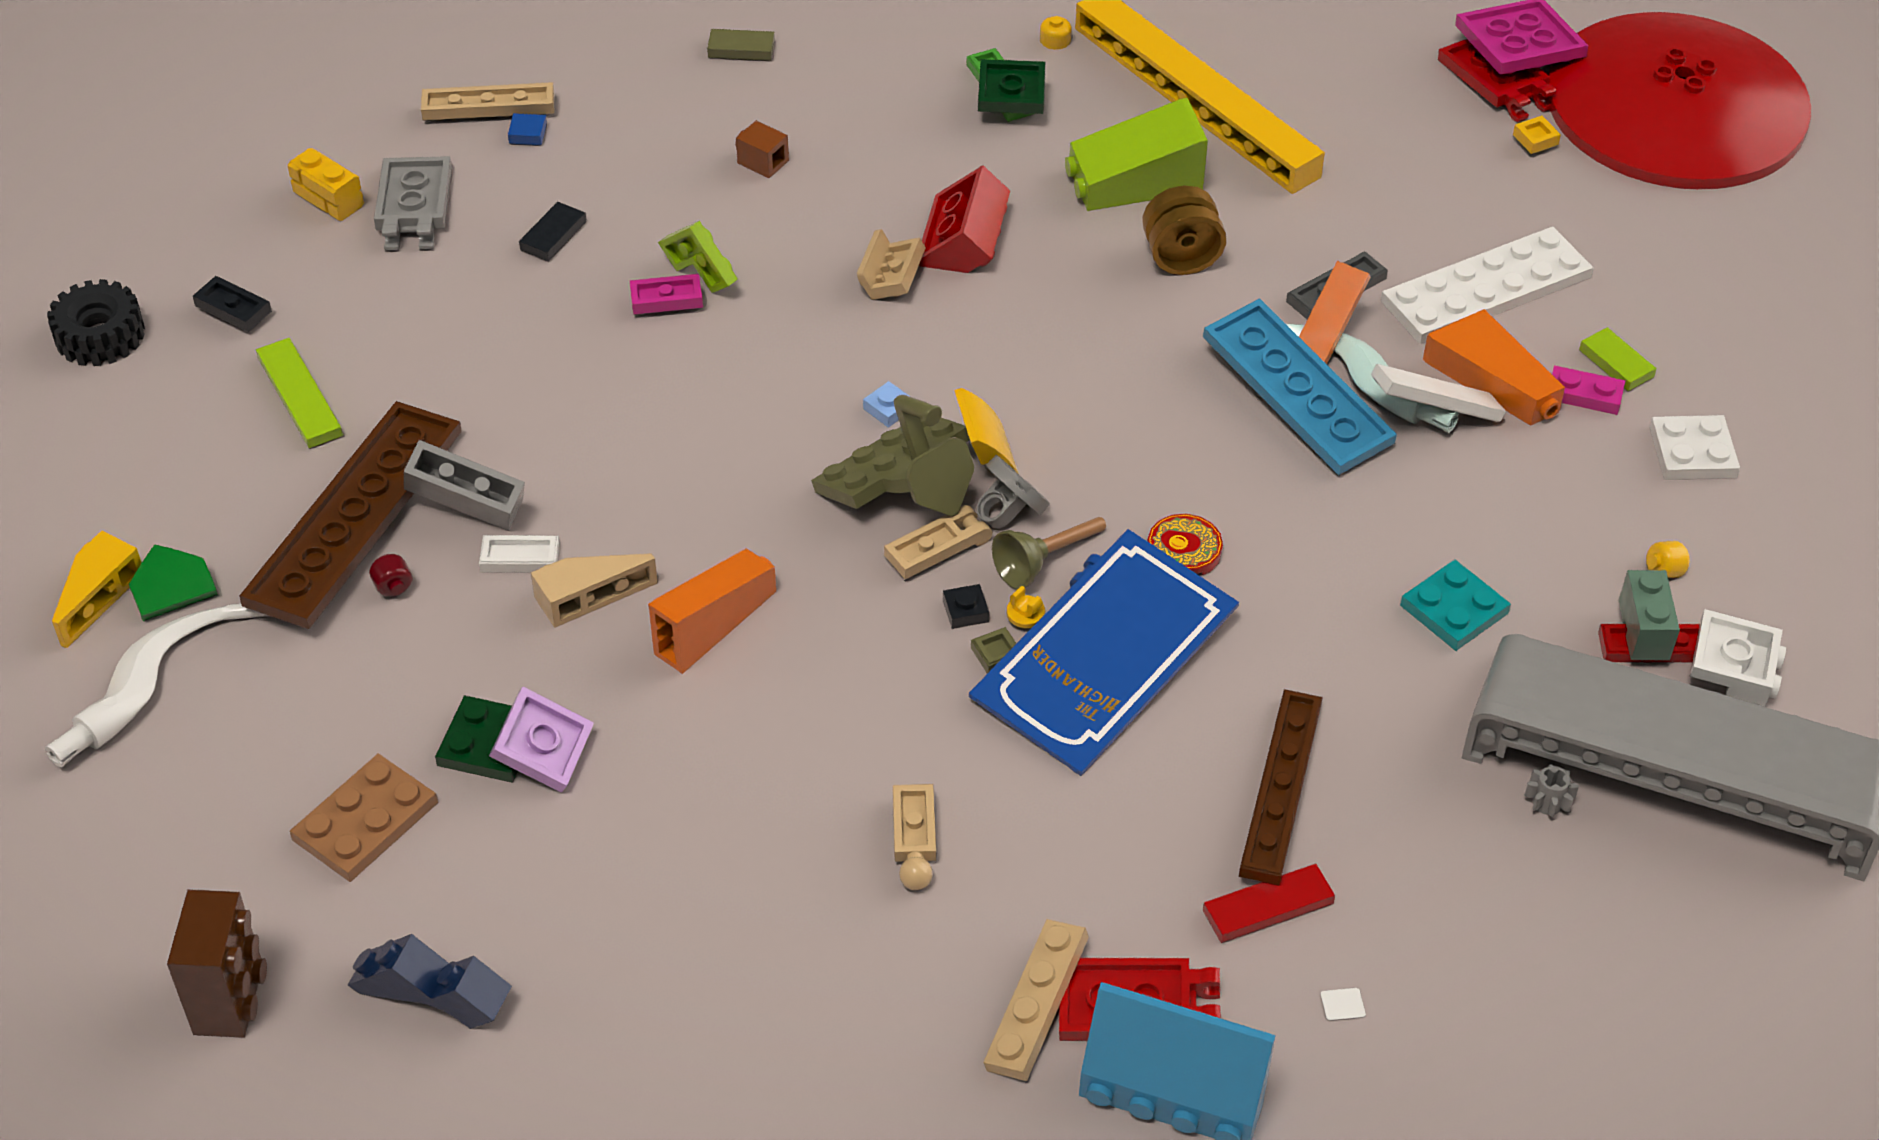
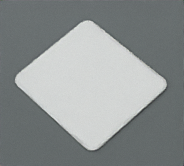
M1358 988L1321 992L1327 1020L1365 1017L1366 1013Z

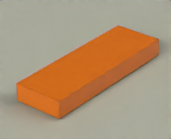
M1340 261L1336 262L1299 335V338L1326 364L1371 278L1369 273Z

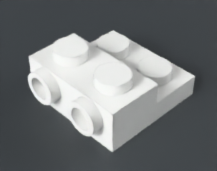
M1704 609L1700 620L1690 677L1727 686L1726 696L1765 707L1769 697L1773 699L1777 697L1782 676L1775 675L1776 669H1781L1786 654V647L1780 646L1783 630Z

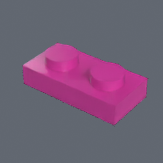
M699 274L629 280L633 315L703 308Z
M1554 365L1552 375L1565 387L1561 403L1618 415L1625 380Z

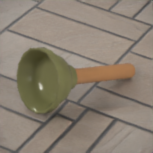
M1096 517L1043 540L1041 538L1034 539L1031 535L1024 532L1002 531L994 537L992 543V558L996 570L1002 580L1014 589H1018L1021 586L1029 587L1041 571L1043 560L1048 557L1049 553L1104 531L1106 522L1102 517Z

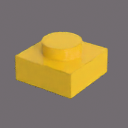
M1542 115L1515 124L1513 136L1531 154L1559 145L1561 134Z

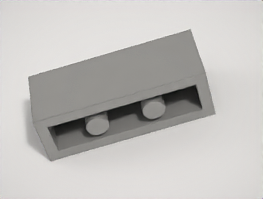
M421 440L418 441L404 470L405 490L508 531L523 501L524 481Z

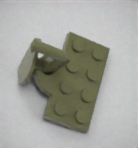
M899 395L894 399V407L901 425L899 428L884 432L879 440L869 446L853 451L852 456L840 463L826 467L822 474L811 480L815 493L855 509L860 508L884 492H910L916 504L949 516H954L960 510L974 472L973 460L966 444L970 439L965 425L941 418L942 409L938 405H931L907 395Z

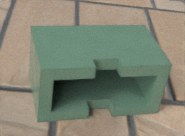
M1627 570L1618 602L1623 624H1626L1627 627L1626 639L1631 660H1670L1680 628L1667 571Z

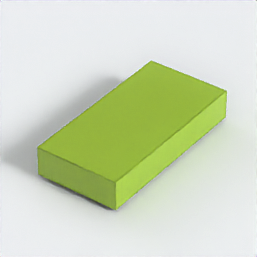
M1608 327L1581 341L1579 350L1612 378L1625 380L1624 388L1627 391L1634 389L1655 376L1657 368Z

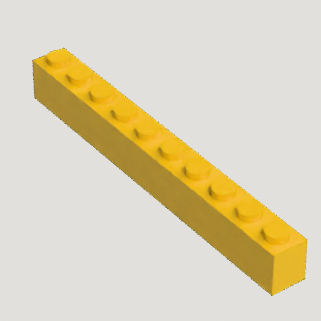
M1082 0L1076 3L1075 29L1170 102L1188 98L1199 123L1291 194L1321 178L1325 156L1324 151L1232 84L1227 78H1224L1205 62L1193 55L1184 46L1150 23L1141 14H1138L1121 0Z

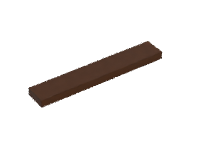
M1286 689L1283 691L1238 877L1280 886L1323 697Z

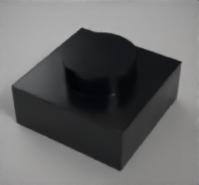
M980 584L943 590V603L952 629L989 622V610Z

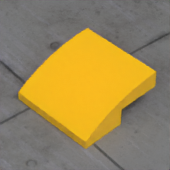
M963 388L954 390L970 442L981 465L988 463L995 455H998L1018 473L1003 425L994 410L972 392Z

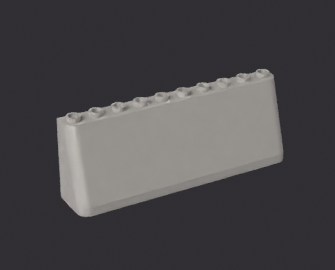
M1510 634L1500 640L1469 724L1462 759L1481 764L1483 756L1491 751H1497L1496 756L1504 758L1507 746L1831 844L1828 857L1836 860L1839 855L1844 860L1846 865L1844 876L1865 881L1879 850L1878 739L1865 737L1838 727H1831L1797 715L1787 714L1756 703L1726 696L1719 692L1709 691L1678 680L1668 679L1637 668L1607 661L1600 657L1590 656L1562 646L1532 639L1525 635Z

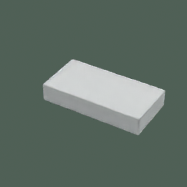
M483 535L479 560L480 572L531 573L547 564L557 562L560 547L559 536Z

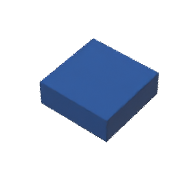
M513 113L508 131L509 144L542 145L547 126L546 115Z

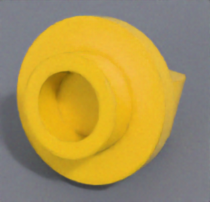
M1021 586L1010 596V602L1007 605L1006 611L1007 618L1017 627L1032 628L1045 615V606L1041 597L1038 595L1036 597L1025 595L1026 589Z

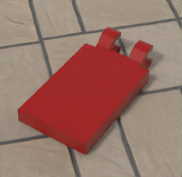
M1468 39L1448 45L1438 51V61L1496 108L1505 105L1510 117L1514 121L1519 122L1528 118L1529 114L1522 107L1529 105L1531 102L1529 98L1532 97L1540 111L1544 112L1551 109L1548 97L1556 94L1557 90L1553 85L1549 84L1550 76L1540 68H1529L1515 71L1512 74L1500 75Z
M1080 958L1060 1003L1059 1039L1060 1041H1088L1101 982L1221 1018L1220 1005L1206 1004L1196 1006V995L1204 999L1220 998V968L1189 969V958Z

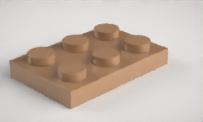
M377 753L289 832L293 842L351 882L438 803V799L434 791Z

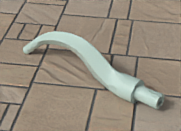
M1286 324L1299 337L1304 325ZM1342 333L1334 351L1342 357L1347 365L1350 376L1360 390L1396 416L1413 424L1423 420L1447 433L1454 429L1458 421L1459 412L1387 395L1371 375L1376 364L1388 366L1382 356L1364 341Z

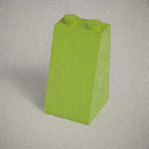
M1183 98L1070 142L1069 157H1065V169L1068 177H1073L1075 194L1078 199L1082 198L1087 211L1151 201L1156 195L1173 187L1186 185L1199 187L1203 190L1208 139L1188 98Z

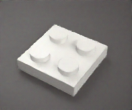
M1724 415L1652 417L1649 428L1664 480L1738 477L1740 466Z

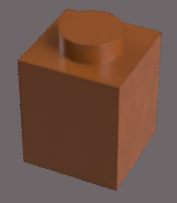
M757 120L748 128L742 130L736 137L737 163L760 175L770 178L789 161L788 135Z

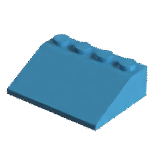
M1101 982L1081 1069L1079 1096L1087 1098L1090 1102L1099 1106L1110 1105L1129 1111L1139 1119H1154L1170 1124L1178 1131L1184 1133L1195 1132L1215 1140H1252L1264 1102L1276 1035Z

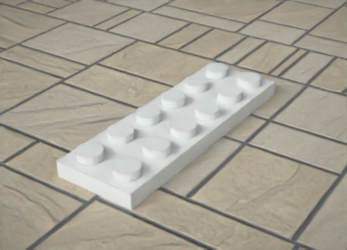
M1552 226L1382 291L1381 302L1419 344H1423L1427 340V334L1483 309L1491 316L1587 280L1592 277L1594 267Z

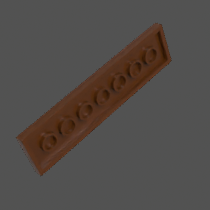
M396 401L239 595L241 606L310 629L414 493L404 489V470L418 441L421 440L447 451L462 432L460 421Z

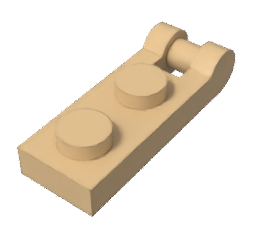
M969 505L960 507L956 515H944L885 545L884 556L902 577L907 579L974 544L976 546L984 545L990 540L993 532L985 522L977 520V513Z

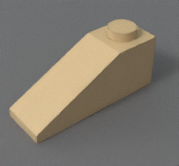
M652 553L564 558L531 572L534 598L554 628L658 583L656 562Z

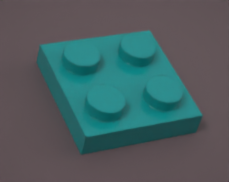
M1454 559L1402 595L1400 606L1452 649L1457 651L1509 614L1511 603Z

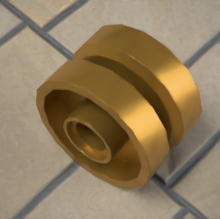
M1186 185L1169 188L1156 195L1145 208L1142 216L1143 229L1149 242L1153 259L1161 269L1170 274L1187 275L1197 273L1213 265L1222 255L1226 246V232L1219 218L1215 202L1208 192L1199 187Z

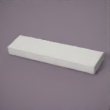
M1376 364L1371 373L1372 378L1387 395L1495 422H1500L1506 413V410L1489 392L1381 364Z

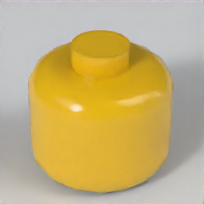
M1051 16L1043 20L1040 26V43L1044 47L1053 50L1066 48L1071 42L1072 28L1070 22L1059 16Z
M1679 541L1656 542L1650 546L1646 555L1648 570H1666L1668 579L1679 578L1684 575L1690 563L1688 550Z

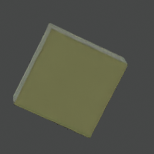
M1004 627L972 639L971 649L986 673H988L1017 643L1007 628Z

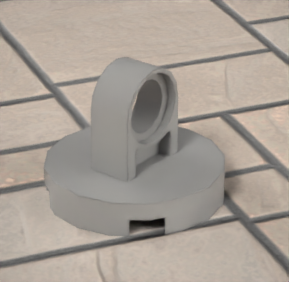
M995 455L986 464V467L998 479L979 500L977 515L990 527L995 529L1005 527L1026 504L1040 515L1050 505L1049 501L1016 473L998 455ZM997 502H1003L1000 514L989 518V510L992 505Z

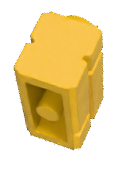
M308 148L289 161L287 166L289 175L292 178L293 192L324 212L329 213L335 219L343 221L363 206L364 200L360 191L359 176L314 148Z

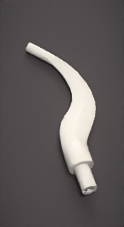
M241 603L231 604L180 617L147 633L132 644L123 654L115 668L104 698L91 704L73 717V727L61 737L45 746L49 759L56 766L63 767L88 746L98 749L120 732L150 699L155 690L158 667L162 656L170 646L181 638L206 625L221 620L269 615L242 607Z

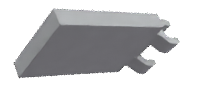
M450 156L383 158L374 223L375 229L382 230V236H385V251L399 250L400 233L417 232V235H419V250L434 248V229L444 228L452 170Z

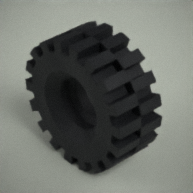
M99 279V284L93 285L92 280L84 281V287L79 288L75 284L69 287L70 293L67 294L62 291L58 294L59 302L52 301L50 304L51 311L47 312V318L57 350L61 356L65 355L67 361L72 363L77 359L78 365L86 366L88 361H92L93 367L101 366V361L108 360L109 364L117 362L115 357L121 355L123 358L129 356V348L136 350L140 345L138 339L143 340L145 335L143 329H145L137 298L135 294H132L129 287L125 286L122 289L120 282L114 281L109 285L107 280ZM104 323V324L99 325V326L91 327L92 325H95V324Z

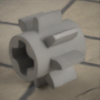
M1549 764L1541 772L1533 769L1524 795L1533 798L1532 809L1534 811L1538 810L1543 814L1554 817V814L1559 813L1562 809L1566 812L1571 810L1579 785L1570 783L1569 770L1565 771L1563 768Z

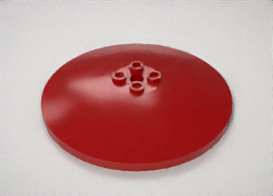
M1643 12L1599 21L1577 33L1588 45L1586 57L1573 59L1569 62L1553 63L1550 67L1549 84L1553 85L1557 90L1556 94L1548 97L1551 103L1550 112L1563 134L1583 153L1609 169L1625 176L1660 186L1696 190L1719 189L1743 185L1764 178L1783 167L1795 156L1805 140L1811 120V102L1806 85L1794 67L1779 52L1741 29L1695 15Z

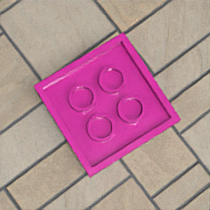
M1525 0L1456 14L1455 26L1500 75L1512 74L1515 71L1529 68H1540L1544 65L1558 62H1569L1573 59L1587 56L1588 45L1545 0Z

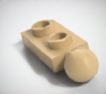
M933 784L893 785L895 862L904 861L899 871L900 880L903 885L911 890H921L929 885L933 875L931 865L927 861H936Z

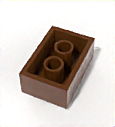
M187 889L167 966L193 1035L245 1038L249 1021H254L257 1015L258 1000L256 991L258 984L265 982L267 974L266 959L261 958L259 953V937L257 934H253L251 928L250 910H245L240 892Z

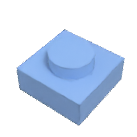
M888 381L863 399V409L889 428L899 420L894 407V399L899 395H909Z

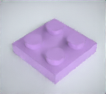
M522 687L514 700L489 756L562 793L568 785L594 722Z

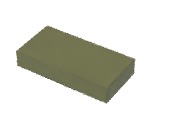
M711 29L707 47L708 58L771 61L775 42L774 32Z

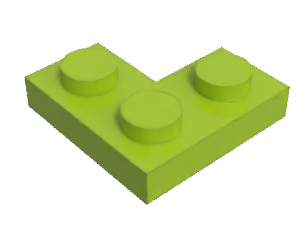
M700 220L667 235L658 242L676 271L693 264L711 293L729 287L738 280L733 272L731 263L721 254L713 242L712 234L702 225Z

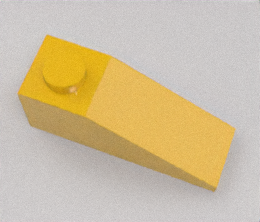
M101 531L76 554L52 618L54 629L62 647L67 649L130 588L129 583L142 563L136 547Z

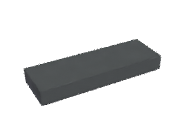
M1365 251L1343 262L1370 274L1371 278L1365 290L1387 279L1388 269ZM1333 268L1288 292L1286 302L1304 318L1308 319Z

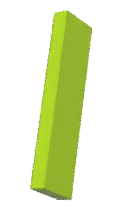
M286 338L256 349L257 357L307 447L312 448L342 437L343 433L340 424L291 339Z

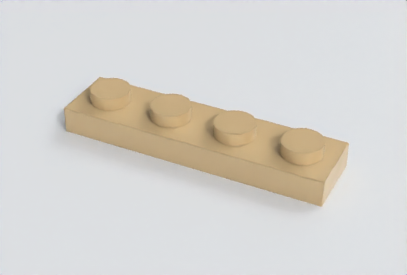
M553 82L422 89V120L513 116V113L537 115L554 113Z
M1046 919L983 1063L987 1072L1023 1081L1028 1080L1089 938L1085 927Z

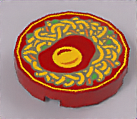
M1187 513L1173 514L1160 519L1151 528L1147 539L1149 543L1196 574L1202 572V575L1211 572L1219 564L1222 555L1223 541L1221 533L1214 524L1200 516Z

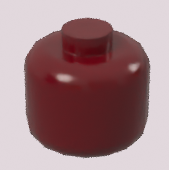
M386 554L379 557L372 563L369 570L370 578L376 590L386 597L402 594L410 587L413 579L405 560L396 554Z

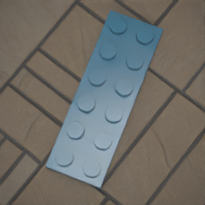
M1260 298L1204 328L1203 338L1338 475L1395 444L1397 434Z

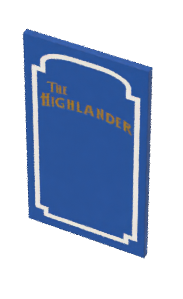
M1127 529L969 692V698L1069 767L1073 772L1082 776L1238 608L1239 601Z

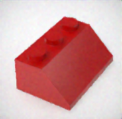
M984 165L935 195L922 238L926 248L919 263L920 267L969 273L979 266H986L993 259L997 238L1001 233L1000 227L1003 216L1008 208L1007 202L1010 190Z

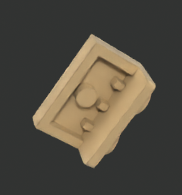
M882 229L874 231L857 271L858 281L865 288L871 300L891 296L898 297L908 293L926 248L920 237L890 243Z

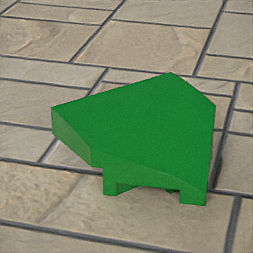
M156 544L151 548L129 583L143 621L218 595L204 558Z

